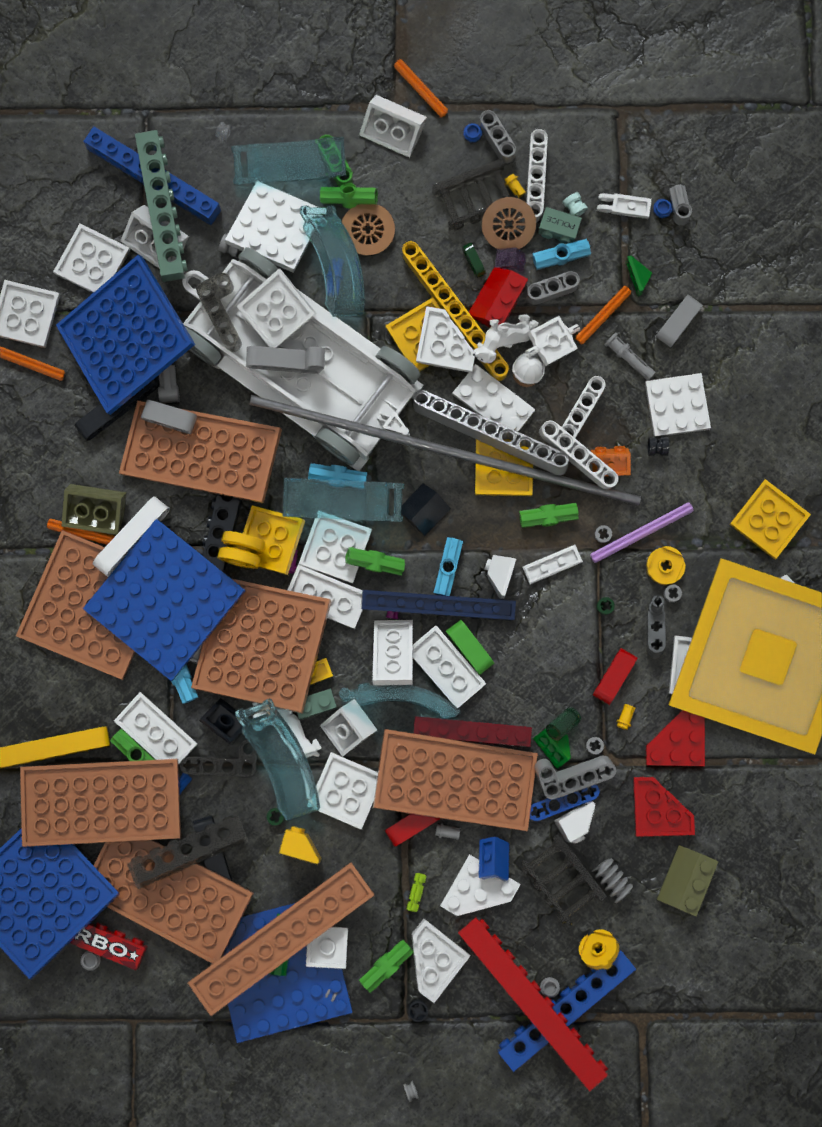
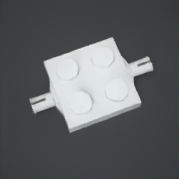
M560 316L540 325L527 333L533 343V347L526 350L525 354H528L527 357L529 358L538 354L545 366L578 349L573 341L572 334L580 331L579 325L575 324L568 328L562 322Z

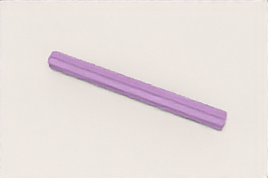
M686 503L591 553L592 561L597 563L692 513V505Z

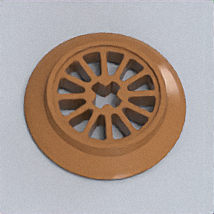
M505 197L496 200L487 208L482 219L484 237L490 245L502 251H515L524 247L532 239L536 230V217L532 208L525 201L515 197ZM508 208L507 216L505 215L503 209ZM511 208L516 209L512 216H510ZM501 211L504 218L497 215V213ZM518 212L522 213L520 216L515 218ZM494 217L501 220V222L493 221ZM522 218L525 220L524 222H517ZM506 220H513L511 228L509 226L505 227ZM493 225H501L498 228L493 229ZM517 226H524V228L521 230ZM502 230V232L498 236L496 232ZM514 230L519 231L520 234L516 236ZM505 232H507V238H506V239H505V238H502V236L504 235ZM510 232L513 233L514 238L509 239Z
M358 204L345 214L341 223L343 241L352 251L361 255H374L382 252L390 245L395 234V224L392 216L385 208L378 204ZM365 216H369V221H366ZM360 217H362L364 223H362V222H361L360 220H358V219H359ZM372 217H376V219L373 222H371ZM366 226H370V229H373L370 230L369 234H366ZM365 237L364 244L360 243V241ZM372 237L377 240L376 243H373ZM368 238L370 239V242H371L370 245H366Z

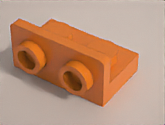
M615 446L614 449L596 447L595 450H590L615 471L618 476L631 475V453L625 446ZM592 463V472H597V465Z

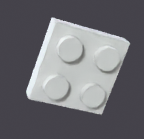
M331 927L307 945L306 967L346 969L348 928Z

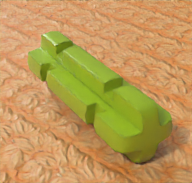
M421 873L415 874V884H412L409 896L411 900L407 904V910L412 912L418 911V901L420 902L424 888L422 884L425 883L426 875Z

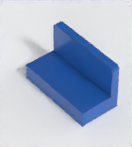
M497 837L481 839L479 846V878L484 880L496 877L507 881L509 879V842Z

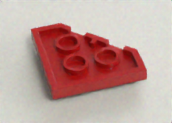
M681 710L646 745V765L705 766V717Z
M633 777L636 837L695 835L694 815L654 777Z

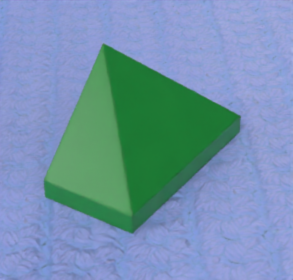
M627 256L625 263L638 297L641 296L652 272L634 257Z
M545 728L533 738L557 769L571 759L567 734Z

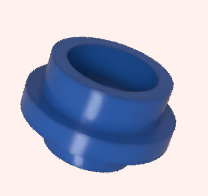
M473 123L468 124L463 131L464 138L469 142L478 141L482 136L480 126Z
M660 199L655 202L653 211L656 216L665 218L671 214L672 205L668 200Z

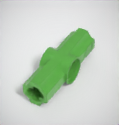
M345 183L340 187H321L320 202L322 204H342L345 208H354L358 204H377L378 190L377 188L356 187L352 183Z
M576 503L558 506L550 504L540 506L537 509L519 511L521 528L539 525L543 527L559 524V522L579 519Z
M349 547L345 556L346 564L364 567L366 570L373 572H386L402 576L405 568V559L387 556L385 553L378 551H365Z
M120 729L110 740L129 761L155 760L123 729ZM136 749L142 752V757L139 760H135L132 756L133 751Z
M402 939L392 950L381 956L359 981L371 993L381 982L391 977L400 968L399 966L413 954V950Z

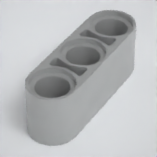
M486 110L480 116V128L499 160L503 163H511L515 158V144L497 115L491 110ZM490 119L492 123L486 124L484 120ZM499 134L502 138L495 139L493 136ZM510 150L512 153L506 155L502 151Z
M569 271L533 283L528 287L526 299L530 304L537 305L573 293L578 288L579 275L576 272ZM572 279L574 280L575 284L568 285L566 283V280ZM555 285L558 290L551 291L548 286ZM532 291L539 292L540 296L533 297L530 293Z
M688 294L658 332L656 338L671 348L703 305Z
M147 400L140 418L150 423L191 434L197 415L186 410Z

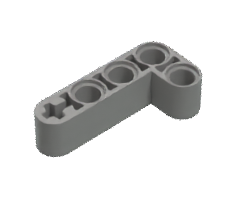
M263 346L247 347V368L309 374L320 373L324 369L325 348L309 347L306 350Z
M599 756L556 772L549 760L540 759L535 764V772L543 793L548 799L553 800L613 778L616 774V767L608 756ZM544 769H549L547 772L542 773ZM568 779H572L571 782L565 783ZM554 785L552 789H547L549 786Z

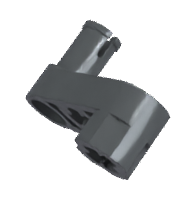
M654 596L649 604L647 613V654L653 659H659L664 654L666 646L664 598L659 596L657 599V596ZM654 624H658V627H661L658 632L654 631V628L652 629Z

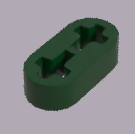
M470 242L462 246L463 253L476 278L485 275V268L472 243Z

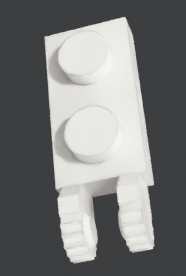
M599 194L598 199L601 201H613L612 206L598 205L597 210L600 212L644 219L649 218L652 199L622 194Z

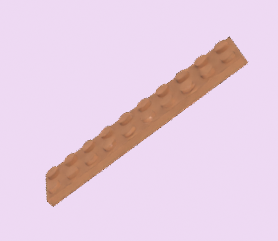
M349 863L190 980L188 984L210 1016H212L373 897L374 893L354 865Z

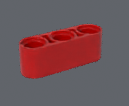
M620 648L595 689L593 696L610 705L638 657Z
M410 814L384 831L393 846L396 847L441 818Z

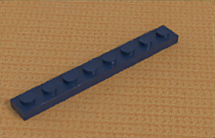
M362 590L361 609L515 620L516 601Z

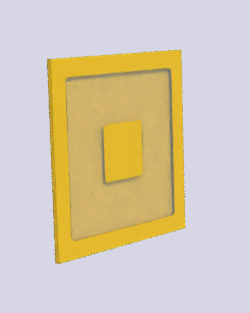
M720 558L668 705L815 755L822 736V592Z

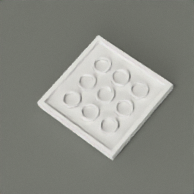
M257 181L229 231L225 243L242 251L245 247H249L263 255L274 265L294 273L325 214V210Z

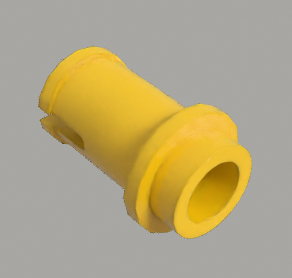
M512 174L505 179V185L510 188L515 198L519 199L526 194V191L517 180L518 176Z
M624 704L620 718L616 721L617 727L628 730V727H631L630 722L636 710L635 707Z

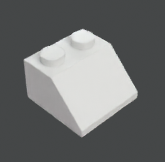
M355 699L341 707L320 725L342 757L377 731Z

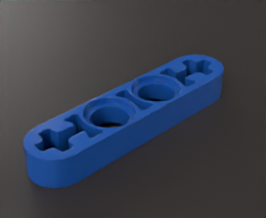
M596 784L590 786L595 788L596 791L593 792V797L590 794L583 796L585 798L584 801H582L581 794L578 791L573 792L578 796L575 804H570L567 801V795L555 799L560 804L557 811H552L549 808L551 799L547 798L531 805L529 818L533 821H540L592 801L599 796V787ZM588 788L581 789V792L587 791ZM545 802V807L549 814L545 815V811L539 813L538 818L535 815L532 816L533 807L541 809L543 808L541 804Z

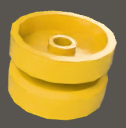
M224 531L221 541L229 547L219 548L217 558L235 566L258 569L261 558L254 553L263 552L265 541L243 533Z

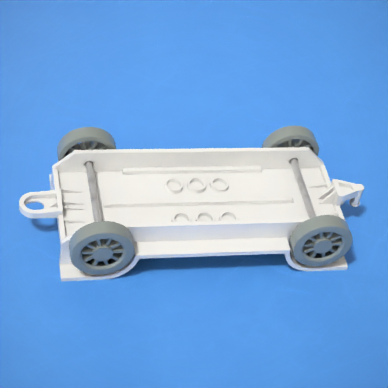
M245 247L238 256L239 261L232 259L215 282L196 270L185 274V278L182 280L185 290L200 300L199 304L183 323L196 344L189 351L217 369L223 370L261 398L410 436L409 429L405 427L398 415L410 399L414 397V394L421 390L424 385L417 381L421 375L420 371L403 355L387 346H382L380 349L299 291L317 314L278 348L306 350L309 347L325 348L324 369L320 373L309 374L247 368V347L269 346L237 308V305L276 272L278 268L257 251ZM192 277L201 281L200 288L193 289L188 284V280ZM284 414L313 435L318 443L327 451L356 471H360L369 460V454L380 441V438Z

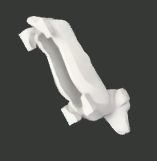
M526 314L519 315L518 319L520 322L516 325L510 323L498 325L499 320H490L491 328L486 332L484 344L480 342L477 344L478 348L473 351V356H476L483 363H492L496 359L495 350L502 346L511 348L513 344L529 341L530 338L527 333L535 329L539 323L535 320L530 321V317Z
M252 702L255 710L253 720L256 725L262 727L271 723L277 724L283 731L280 735L285 743L288 744L290 742L302 759L320 756L317 751L322 748L317 739H314L312 744L306 739L301 722L293 714L294 711L276 707L265 710L261 704Z

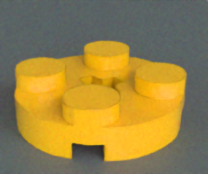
M669 546L654 550L649 555L646 563L648 576L660 585H671L683 576L686 566L682 554L677 549ZM668 561L671 569L664 571L661 563Z
M595 930L593 931L594 933L589 936L587 934L581 940L579 954L589 968L609 969L618 956L619 943L609 931ZM602 946L603 950L597 953L595 949Z

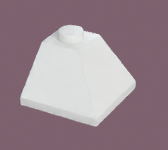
M493 555L492 560H487L485 570L488 571L487 577L498 598L503 600L516 559Z

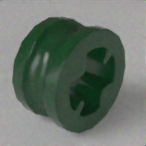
M609 597L601 598L597 603V610L602 615L610 614L615 608L614 601ZM601 602H609L610 610L606 609L603 611L601 609L603 606H600Z
M272 808L268 811L266 818L271 825L276 826L284 821L285 815L281 809ZM273 811L281 814L278 822L271 820Z

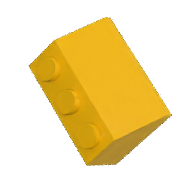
M296 826L286 829L279 853L319 864L322 858L309 834L304 833L305 829Z

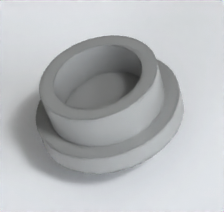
M86 951L81 956V965L86 970H95L100 965V955Z
M552 977L543 979L540 984L541 993L545 997L548 996V998L555 997L560 990L558 981Z

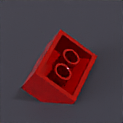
M494 267L469 311L470 315L474 320L491 328L490 320H499L498 325L506 323L525 290L528 279L512 270Z

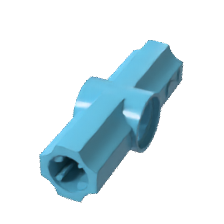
M587 239L569 244H558L554 248L533 253L532 257L536 270L554 265H564L568 261L590 256L591 251ZM557 252H564L566 257H559Z
M315 463L310 464L308 480L328 483L330 486L341 488L347 486L365 489L367 472L349 470L347 467L340 465L325 466Z
M447 537L434 594L450 596L463 541ZM445 563H452L454 569L451 572L444 571L443 565Z
M187 665L171 681L176 687L183 704L199 698L196 690L191 688L192 676Z

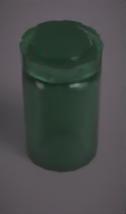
M567 707L546 726V732L549 737L555 741L562 739L581 722L580 713L573 707Z

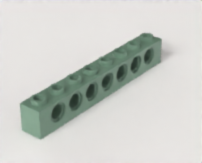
M157 130L136 133L135 138L162 282L184 279V272L188 270L186 260L181 258V254L184 253L183 243L178 242V236H181L179 224L175 225L174 220L178 216L176 206L172 207L171 201L174 200L173 190L168 188V183H171L169 171L165 172V165H168L166 154H162L161 148H165L163 136L159 137ZM150 151H156L154 155L148 154ZM154 168L160 169L156 173L151 172V170ZM156 186H163L161 190L154 189ZM160 203L166 204L164 208L157 207ZM163 221H169V222H170V223H169L168 225H166V226L160 225ZM168 238L173 239L169 244L164 243ZM170 256L176 257V260L172 262L167 261Z

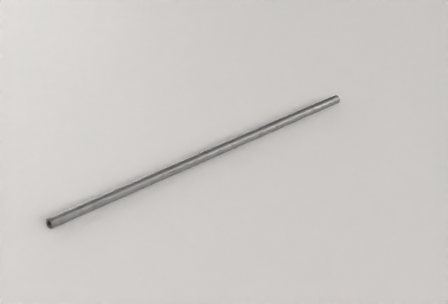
M251 395L249 405L638 506L641 501V496L614 489H602L595 484Z

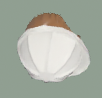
M523 353L515 360L512 372L517 384L523 387H530L542 379L545 373V364L538 354L529 358L527 357L528 354Z

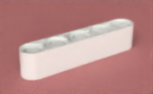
M541 129L533 131L530 138L526 203L532 209H536L539 214L535 215L536 223L541 220L544 208L548 139L546 132ZM540 138L543 142L536 143L534 139ZM540 156L542 160L536 161L533 157ZM539 174L541 178L535 179L532 175ZM536 191L540 196L534 197L531 195V192Z
M594 376L589 380L562 426L564 430L570 431L574 438L577 437L604 391L605 381L602 377ZM598 383L601 389L594 390L591 384ZM589 399L591 405L584 406L582 400ZM579 415L581 416L582 421L575 422L572 419V416ZM561 438L559 441L560 445L568 447V441Z
M549 420L540 427L539 434L541 438L553 448L566 453L569 461L602 489L607 490L617 484L618 475L556 422ZM546 426L552 427L553 435L546 434ZM561 438L568 441V447L560 445L559 441ZM575 451L582 453L583 458L581 460L575 458ZM590 463L597 465V472H592L589 469ZM605 475L612 478L611 484L604 482Z
M155 496L152 497L97 555L92 565L109 577L155 519L161 522L168 514L170 508Z

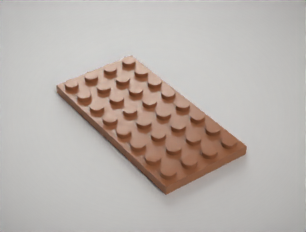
M137 401L119 474L264 503L282 432L280 427L186 410L197 415L192 433L187 434L141 419L140 417L146 402Z
M385 729L373 808L528 831L535 764L538 753Z
M178 759L20 767L22 847L181 838Z
M154 840L105 842L93 865L120 893L107 906L108 908L212 964L223 957L254 894Z

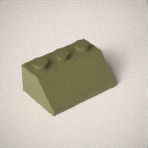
M70 484L64 490L62 527L117 535L120 532L125 512L126 492Z
M678 845L656 900L697 916L719 861Z

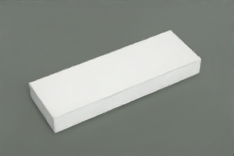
M573 545L525 565L522 568L531 585L576 566L583 561L576 545Z

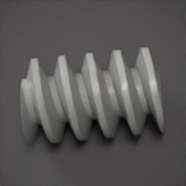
M611 858L600 863L591 872L598 871L595 877H603L600 884H608L605 890L612 889L610 897L617 896L615 903H618L630 893L633 885H625L628 881L626 877L620 879L623 872H616L618 865L611 866L614 861Z

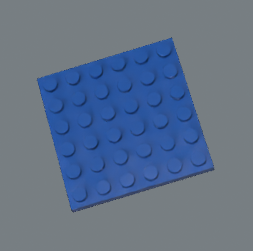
M140 255L133 258L56 324L104 410L110 415L196 345L144 258Z
M155 519L83 609L170 681H173L246 590L158 519Z
M21 828L0 848V948L31 980L120 893L74 844L22 847Z
M295 903L243 916L224 955L275 919L277 913H283ZM306 945L289 958L286 976L267 974L228 1003L237 1043L353 1013L342 968L306 967ZM328 989H330V990H331V991H330V994H329L328 997L326 998L325 995H326ZM335 992H337V995L334 1001L332 1002V996Z

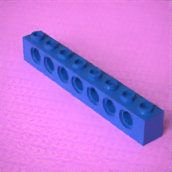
M93 126L83 141L87 150L144 184L139 154ZM154 168L151 170V172L156 173L160 169ZM170 173L171 183H168V188L173 190L174 200L172 202L212 225L221 212L219 203ZM159 185L156 186L154 189L161 190L163 186Z
M620 949L616 960L612 963L616 967L615 974L607 975L606 969L590 968L592 972L587 976L581 975L575 981L576 985L571 989L569 987L564 989L560 993L561 997L556 1002L552 1000L555 1005L552 1009L557 1014L561 1012L560 1007L562 1004H570V1011L562 1013L568 1020L566 1023L567 1027L636 970ZM596 977L600 978V986L593 988L591 980ZM579 990H583L586 993V997L581 1001L576 1000L575 997ZM530 1019V1023L526 1027L522 1025L515 1030L514 1037L510 1040L506 1038L498 1045L500 1047L497 1050L513 1072L549 1043L541 1032L540 1036L536 1039H532L529 1036L532 1029H537ZM519 1041L525 1044V1048L520 1052L514 1049L515 1043Z

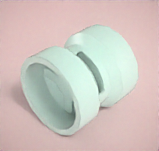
M578 192L571 194L563 201L564 206L569 209V214L579 217L588 210L586 204L582 203Z

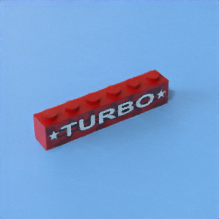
M98 922L96 925L88 924L70 942V944L134 970L139 969L148 947L144 945L143 940L133 937V940L125 937L126 933L115 930V932L107 930L108 926Z

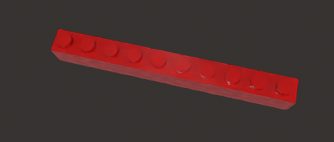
M474 918L458 934L585 1087L591 1091L608 1076L606 1073L608 1068L601 1060L597 1062L593 1058L594 1051L588 1044L583 1046L579 1041L581 1038L579 1033L574 1028L570 1030L567 1027L566 1023L568 1020L561 1012L557 1014L552 1009L555 1005L548 996L542 997L539 993L542 989L535 981L530 982L526 978L528 975L527 971L522 965L516 966L513 962L516 958L508 949L504 951L501 948V940L496 934L491 936L487 931L490 927L483 919L479 921L477 918Z

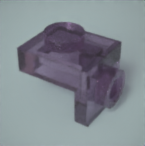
M518 248L497 249L495 267L502 269L515 268L519 272L524 270L526 263L525 253Z

